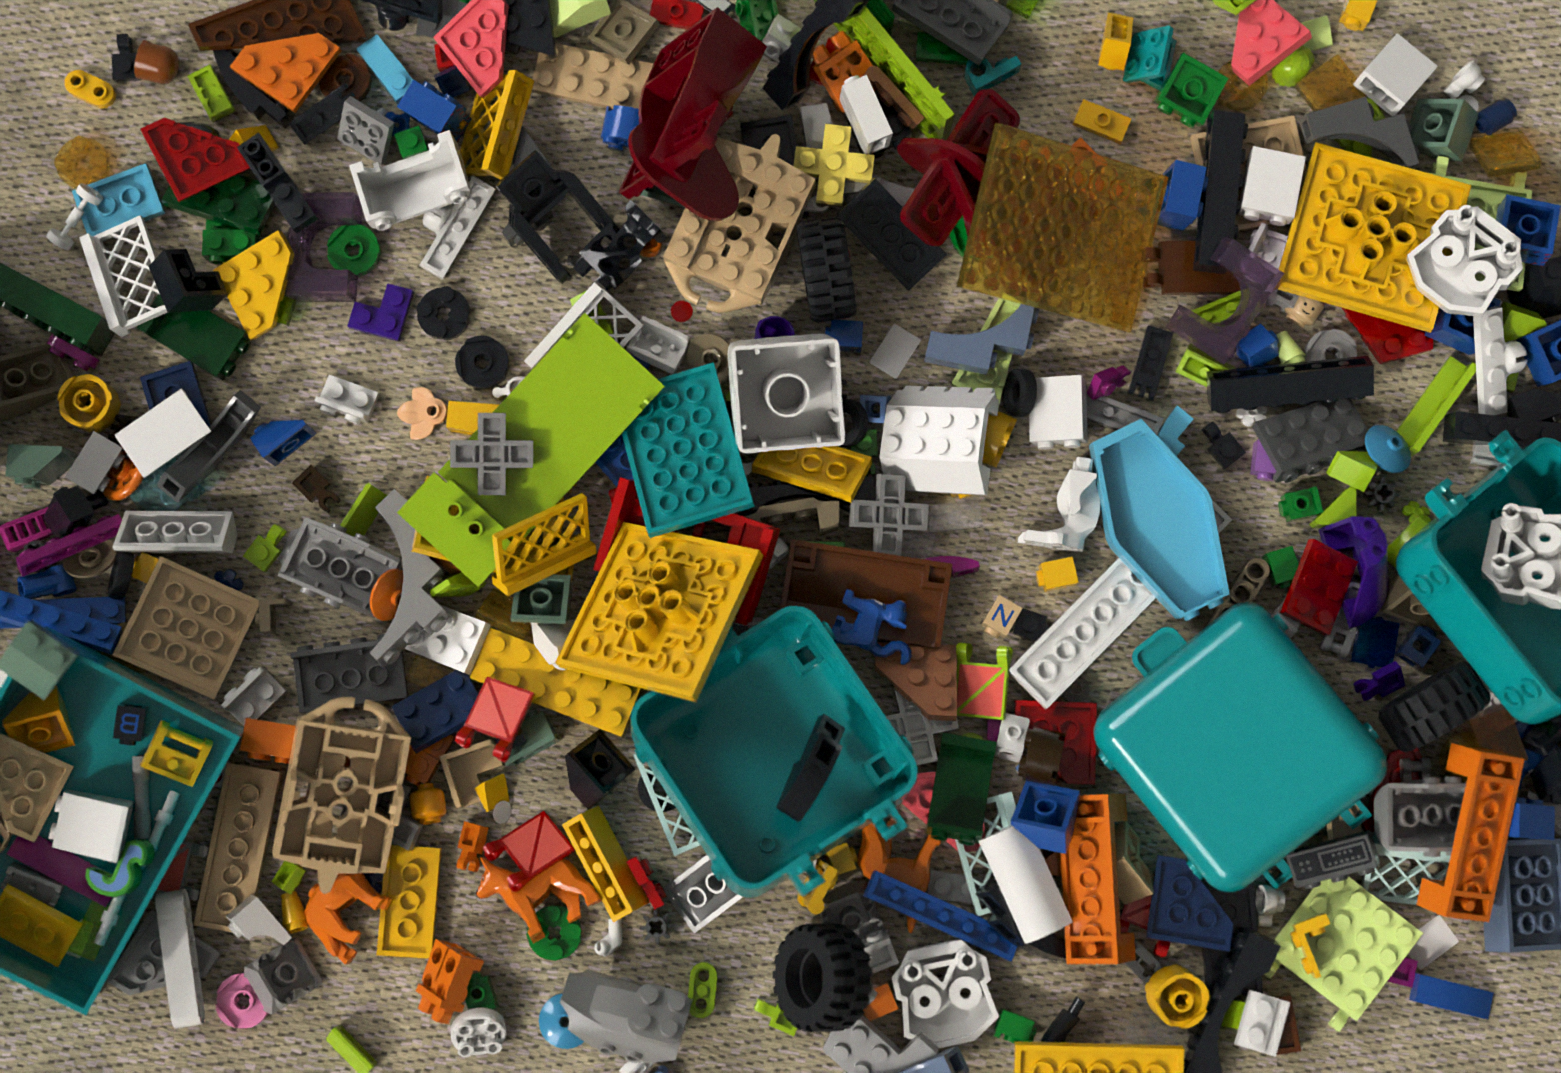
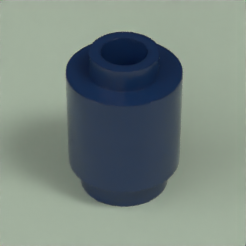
M1508 99L1498 100L1479 111L1475 123L1476 128L1479 132L1490 136L1509 125L1517 117V110L1514 104Z

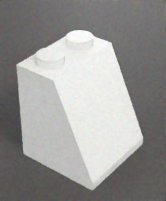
M67 789L63 792V796H58L55 812H59L57 823H52L49 839L53 840L52 847L117 863L125 847L134 801Z

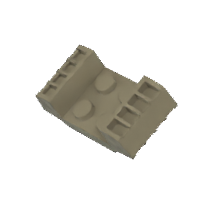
M814 497L761 506L756 513L746 517L779 527L784 525L786 520L794 519L795 523L810 521V516L816 515L819 534L822 536L838 530L839 501L820 502Z

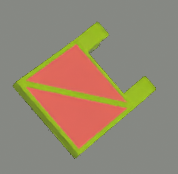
M958 643L956 645L957 716L1005 720L1009 668L1013 656L1012 647L998 646L996 650L998 665L971 663L972 644Z

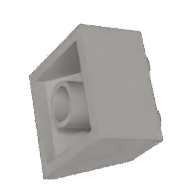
M93 431L65 478L93 494H97L98 490L104 492L111 481V478L108 477L113 467L118 469L125 458V455L122 454L124 449Z

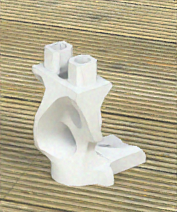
M1077 457L1076 461L1073 462L1072 469L1065 476L1059 489L1057 508L1063 519L1064 527L1044 532L1027 530L1018 537L1017 543L1050 548L1056 551L1083 552L1085 538L1095 529L1100 514V499L1096 486L1097 473H1091L1093 459Z

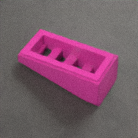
M48 507L0 526V534L8 551L15 553L24 549V546L32 541H41L54 535L50 528H46L42 519ZM36 520L41 532L36 533L32 524L33 521ZM24 525L26 526L27 531L30 535L28 537L25 536L22 530V526ZM15 530L18 541H15L11 531Z

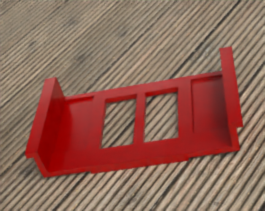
M623 477L619 479L593 570L600 571L623 522L646 526L634 479ZM732 513L712 519L731 527L727 543L756 549L763 554L762 560L735 616V622L747 625L752 622L756 607L758 606L781 529ZM706 522L696 524L692 536L702 538Z

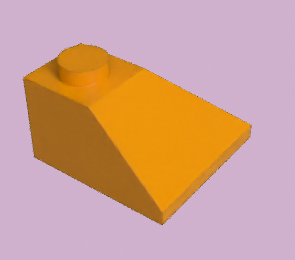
M57 686L54 687L45 700L33 692L28 693L3 720V726L8 737L43 753L75 745L66 706Z

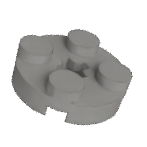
M1339 329L1323 330L1316 333L1307 342L1304 349L1306 362L1326 360L1325 351L1330 352L1332 350L1336 352L1335 357L1337 359L1359 356H1357V345L1354 339Z

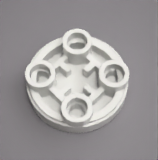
M473 1008L461 1013L454 1019L450 1030L451 1041L455 1048H457L458 1054L462 1057L487 1053L497 1054L502 1050V1043L507 1035L506 1022L503 1016L489 1008Z

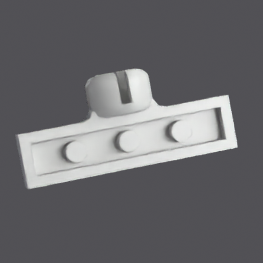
M472 176L469 181L471 194L465 202L447 205L427 212L423 216V225L436 234V238L420 263V267L442 280L496 190L475 176Z
M1494 306L1487 308L1482 317L1473 316L1478 413L1485 415H1498L1508 412L1507 377L1512 373L1521 372L1527 364L1526 359L1516 362L1517 357L1527 355L1525 347L1517 341H1504L1502 307Z

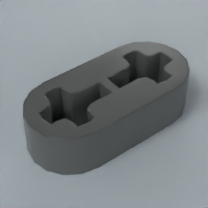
M1135 940V954L1138 958L1135 961L1124 964L1139 979L1149 982L1152 976L1146 975L1144 977L1143 973L1145 970L1139 963L1141 961L1147 965L1153 963L1155 965L1153 968L1154 973L1161 969V965Z

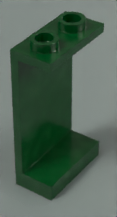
M159 294L150 307L157 308L164 305ZM210 311L167 312L137 326L144 334L185 359L192 361L195 365L224 381L225 377H230L236 369V360L240 354L244 355L251 345L246 331L236 328Z
M949 733L942 734L926 834L931 835V838L940 841H946L947 838L956 839L960 844L973 846L975 843L980 844L997 742Z

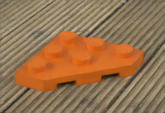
M320 33L247 45L230 65V68L296 113L342 50Z

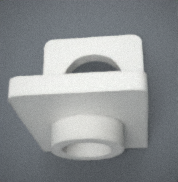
M1006 713L1005 720L1001 721L994 757L1020 762L1026 731L1030 721L1028 718ZM1003 752L1012 753L1014 755L1005 754Z

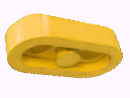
M73 70L65 78L64 84L67 91L80 100L101 109L108 108L115 102L116 92L114 88L100 78L83 70ZM81 79L79 85H74L75 80ZM99 90H104V93L101 96H97V92Z

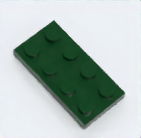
M236 175L181 202H178L169 185L161 200L166 207L257 235L261 234L276 205L260 181L241 175Z

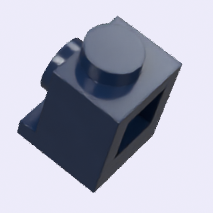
M1415 626L1394 654L1414 669H1420L1425 666L1441 641L1435 637L1436 633L1427 626ZM1414 641L1420 643L1421 648L1419 651L1413 648Z

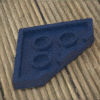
M1157 855L1146 938L1230 952L1233 923L1203 882L1193 874L1185 859Z

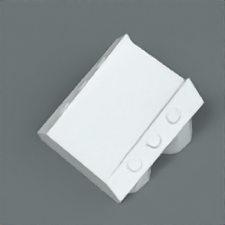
M576 619L568 620L566 624L531 623L534 645L549 665H553L559 670H567L560 668L555 661Z

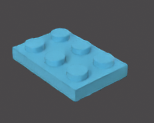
M145 163L89 184L88 186L103 196V200L98 206L88 202L83 209L84 214L81 219L86 233L95 236L140 215L144 218V221L166 214L149 166ZM73 190L72 194L78 207L83 198Z

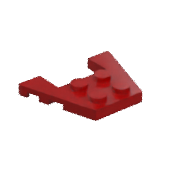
M1342 308L1346 318L1351 324L1353 323L1360 333L1361 339L1379 364L1433 350V339L1424 336L1426 331L1373 316L1368 317L1366 314Z

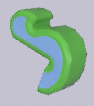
M144 839L126 842L113 874L97 867L86 868L85 877L89 886L99 894L111 897L133 893L141 883V866L150 865L153 862L155 856L154 846L151 842Z

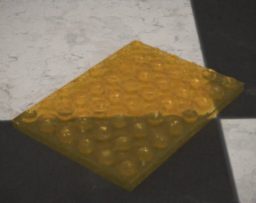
M995 123L956 287L1131 333L1149 260L1145 258V248L1152 247L1169 177L1008 125Z

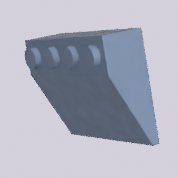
M1554 838V840L1507 839L1490 921L1483 922L1485 951L1513 953L1561 949V838Z

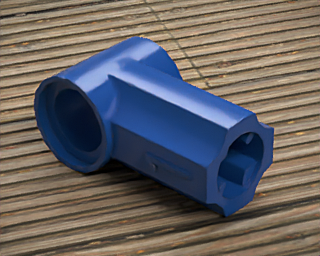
M63 564L50 567L45 572L26 575L17 579L19 595L29 599L49 595L60 597L77 591L73 576L65 571Z

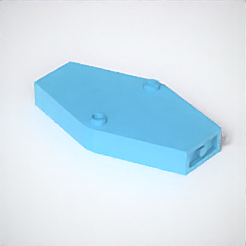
M1142 419L1092 442L1089 445L1090 456L1093 459V472L1097 473L1096 486L1100 499V511L1105 538L1110 549L1175 619L1184 617L1185 621L1200 615L1198 609L1208 605L1209 609H1212L1224 603L1223 597L1229 595V588L1213 502L1208 490Z

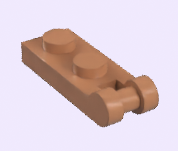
M871 66L867 69L863 76L867 75L871 85L880 93L879 98L887 107L892 106L897 111V118L904 126H910L914 129L924 119V116L879 67Z

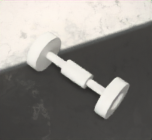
M80 183L75 190L83 200L78 207H74L66 219L67 225L63 231L51 228L46 235L53 244L64 250H70L74 244V241L67 236V233L71 227L77 225L84 214L83 209L89 202L98 206L103 200V196L98 191L83 183Z

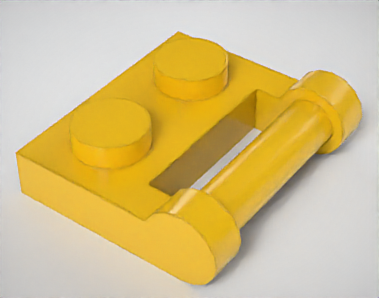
M161 720L140 765L145 769L193 787L212 748L213 741L207 738L200 739L171 727L170 723ZM165 736L198 749L196 757L162 744Z
M818 858L815 868L822 875L825 882L804 897L800 893L797 895L798 903L807 907L808 911L812 914H820L824 910V902L822 900L827 891L833 889L838 879L836 875L838 870ZM809 876L806 877L803 884L811 880Z

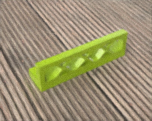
M1448 357L1396 430L1406 441L1411 456L1422 449L1475 374L1476 364L1474 362L1465 366L1454 357Z

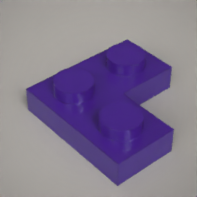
M387 283L380 308L354 302L347 327L400 342L414 291Z

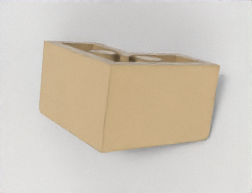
M494 739L471 745L468 749L462 748L439 756L456 809H462L481 802L474 789L481 784L478 774L504 766L502 761L493 756V749L497 745Z
M1123 821L1114 825L1118 895L1123 904H1129L1153 894L1154 874L1140 858V837L1127 821Z

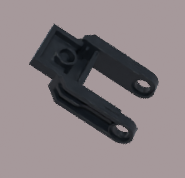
M536 150L495 185L510 203L508 224L561 284L566 282L572 275L558 262L560 259L532 228L531 225L534 222H538L565 198L568 192L600 231L610 222L614 225L613 230L616 233L620 230L574 173L564 170H553ZM606 236L607 239L612 240L611 236Z

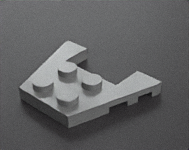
M873 988L868 996L870 999L869 1004L877 996V992ZM862 1015L849 1029L830 1032L822 1050L847 1073H897L936 1056L939 1048L920 1032L903 1049H900Z

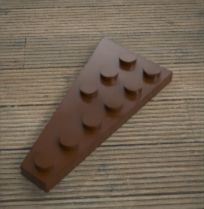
M251 0L188 24L199 51L243 49L247 45L320 33L333 43L367 41V36L350 0Z

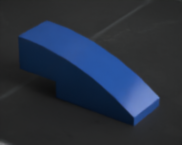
M1415 973L1409 1000L1488 1020L1494 993Z

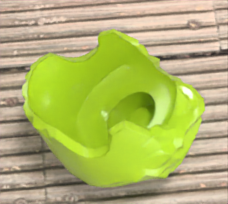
M1302 45L1272 68V78L1280 86L1291 87L1298 85L1311 70L1315 60L1313 53L1308 47Z

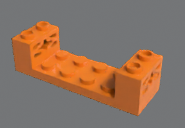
M1451 743L1445 770L1468 777L1446 880L1422 878L1416 905L1444 917L1483 922L1490 921L1524 758L1494 749Z
M1126 793L1080 795L1074 832L1067 853H1060L1063 901L1073 923L1064 927L1067 964H1121L1136 960L1134 932H1121L1114 822L1127 821Z

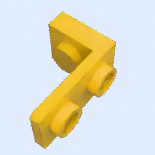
M1320 914L1293 924L1294 931L1290 932L1295 947H1301L1305 958L1301 959L1306 974H1312L1313 978H1319L1321 974L1304 934L1309 933V936L1313 937L1326 932L1324 927L1330 925L1327 914Z

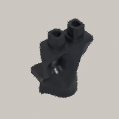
M632 200L626 205L627 221L623 227L616 233L611 222L606 225L579 253L581 257L573 267L582 277L594 268L600 274L594 282L598 281L607 291L611 287L616 289L632 274L642 261L639 254L647 243L652 239L660 243L668 238ZM605 236H611L612 241L606 248L602 247V239ZM628 236L636 239L635 245L630 248L623 245V239ZM623 258L630 260V264L626 268H621L619 265Z

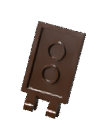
M1237 240L1233 242V251H1236L1235 264L1225 274L1193 270L1196 241H1161L1158 243V248L1146 247L1145 251H1141V262H1158L1159 273H1147V277H1142L1143 288H1161L1162 295H1226L1240 291Z

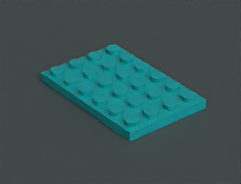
M714 362L657 379L665 387L622 433L649 537H656L755 507Z

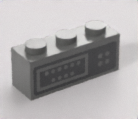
M1370 830L1297 848L1286 856L1296 887L1304 886L1305 889L1318 887L1321 885L1320 881L1331 879L1332 882L1345 880L1348 878L1347 874L1358 872L1360 876L1375 872V867H1378L1380 863Z

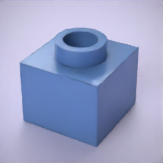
M860 395V404L866 410L868 422L884 423L886 405L891 400V396ZM876 403L880 404L879 413H876L873 409Z

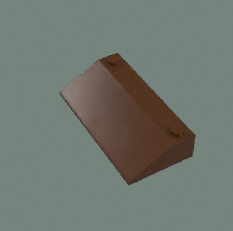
M791 539L780 610L788 606L807 608L818 617L820 622L825 621L832 629L837 615L844 617L845 621L850 624H854L858 612L848 608L843 603L847 589L854 591V596L857 598L875 599L884 604H892L897 600H901L906 603V629L892 627L885 621H882L878 639L902 641L906 644L939 649L953 564Z

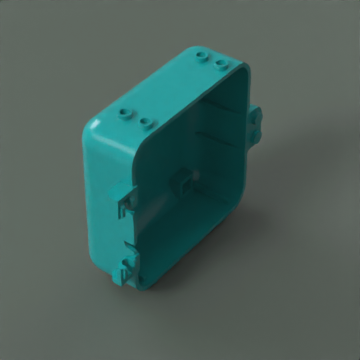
M1504 430L1488 443L1490 452L1501 464L1464 495L1461 492L1454 494L1450 490L1453 482L1447 477L1425 495L1427 505L1437 517L1401 547L1396 559V568L1402 581L1509 714L1523 723L1538 724L1561 714V609L1547 608L1530 601L1525 605L1503 602L1493 585L1486 579H1482L1481 568L1491 522L1503 516L1502 511L1505 505L1514 503L1518 506L1542 509L1543 514L1561 515V442L1552 438H1540L1524 449H1521L1507 430ZM1547 537L1540 539L1542 542L1550 541ZM1513 551L1511 552V557L1516 555ZM1536 574L1533 576V578L1539 580L1542 578V576Z
M1242 602L1233 605L1188 642L1172 627L1167 626L1157 630L1137 646L1132 654L1133 664L1144 677L1108 704L1100 712L1094 726V739L1100 749L1098 755L1104 765L1111 771L1116 769L1187 856L1186 859L1188 861L1186 863L1193 874L1199 880L1205 878L1212 887L1223 892L1242 890L1262 874L1277 890L1282 884L1293 877L1289 865L1283 859L1339 815L1352 830L1373 816L1360 799L1382 782L1387 771L1386 755L1376 741L1380 736L1368 722L1362 724L1288 636L1285 631L1289 627L1278 614L1273 617L1267 609L1253 602ZM1356 804L1361 812L1353 816L1348 809ZM1277 866L1281 873L1274 878L1269 870Z
M801 606L782 608L739 636L730 627L696 702L650 691L636 702L631 713V735L637 758L642 764H648L711 860L712 866L710 868L719 881L723 879L729 889L742 897L752 898L761 896L787 878L791 880L797 891L804 897L825 882L822 875L814 867L813 861L872 822L886 841L908 827L895 807L906 799L916 782L918 771L916 761L912 755L914 750L903 734L900 736L897 734L833 641L836 638L830 626L825 621L820 622L812 611ZM822 714H826L845 728L839 743L843 747L819 795L801 822L797 823L778 810L776 806L794 763L798 762L802 757L817 718ZM888 816L895 823L890 828L884 822V819ZM803 872H806L811 879L805 884L798 877Z

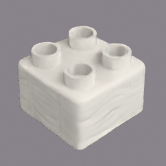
M806 334L738 340L728 346L732 424L736 444L740 452L756 453L810 447L820 448L824 446H840L845 442L840 350L836 339L827 334Z

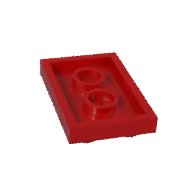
M1308 539L1280 613L1324 636L1330 635L1358 562L1316 539Z

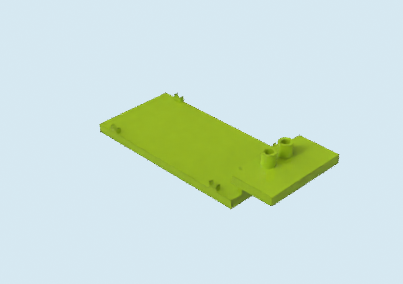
M867 7L864 8L859 16L845 22L833 23L838 31L844 30L851 40L858 41L861 46L860 48L864 51L872 65L879 67L924 116V119L917 127L926 138L947 140L955 115L942 99L947 93H941L939 86L934 89Z
M584 313L493 412L506 413V440L533 441V468H506V495H478V468H450L449 459L438 471L448 482H445L434 472L397 513L479 587L496 569L492 534L555 506L665 386ZM478 429L468 440H478ZM453 505L459 508V513L456 516L450 511ZM473 524L479 525L480 531L478 534L472 533L471 526ZM536 526L528 528L527 532L524 535V538H526ZM508 538L502 540L504 550L507 549L511 542Z

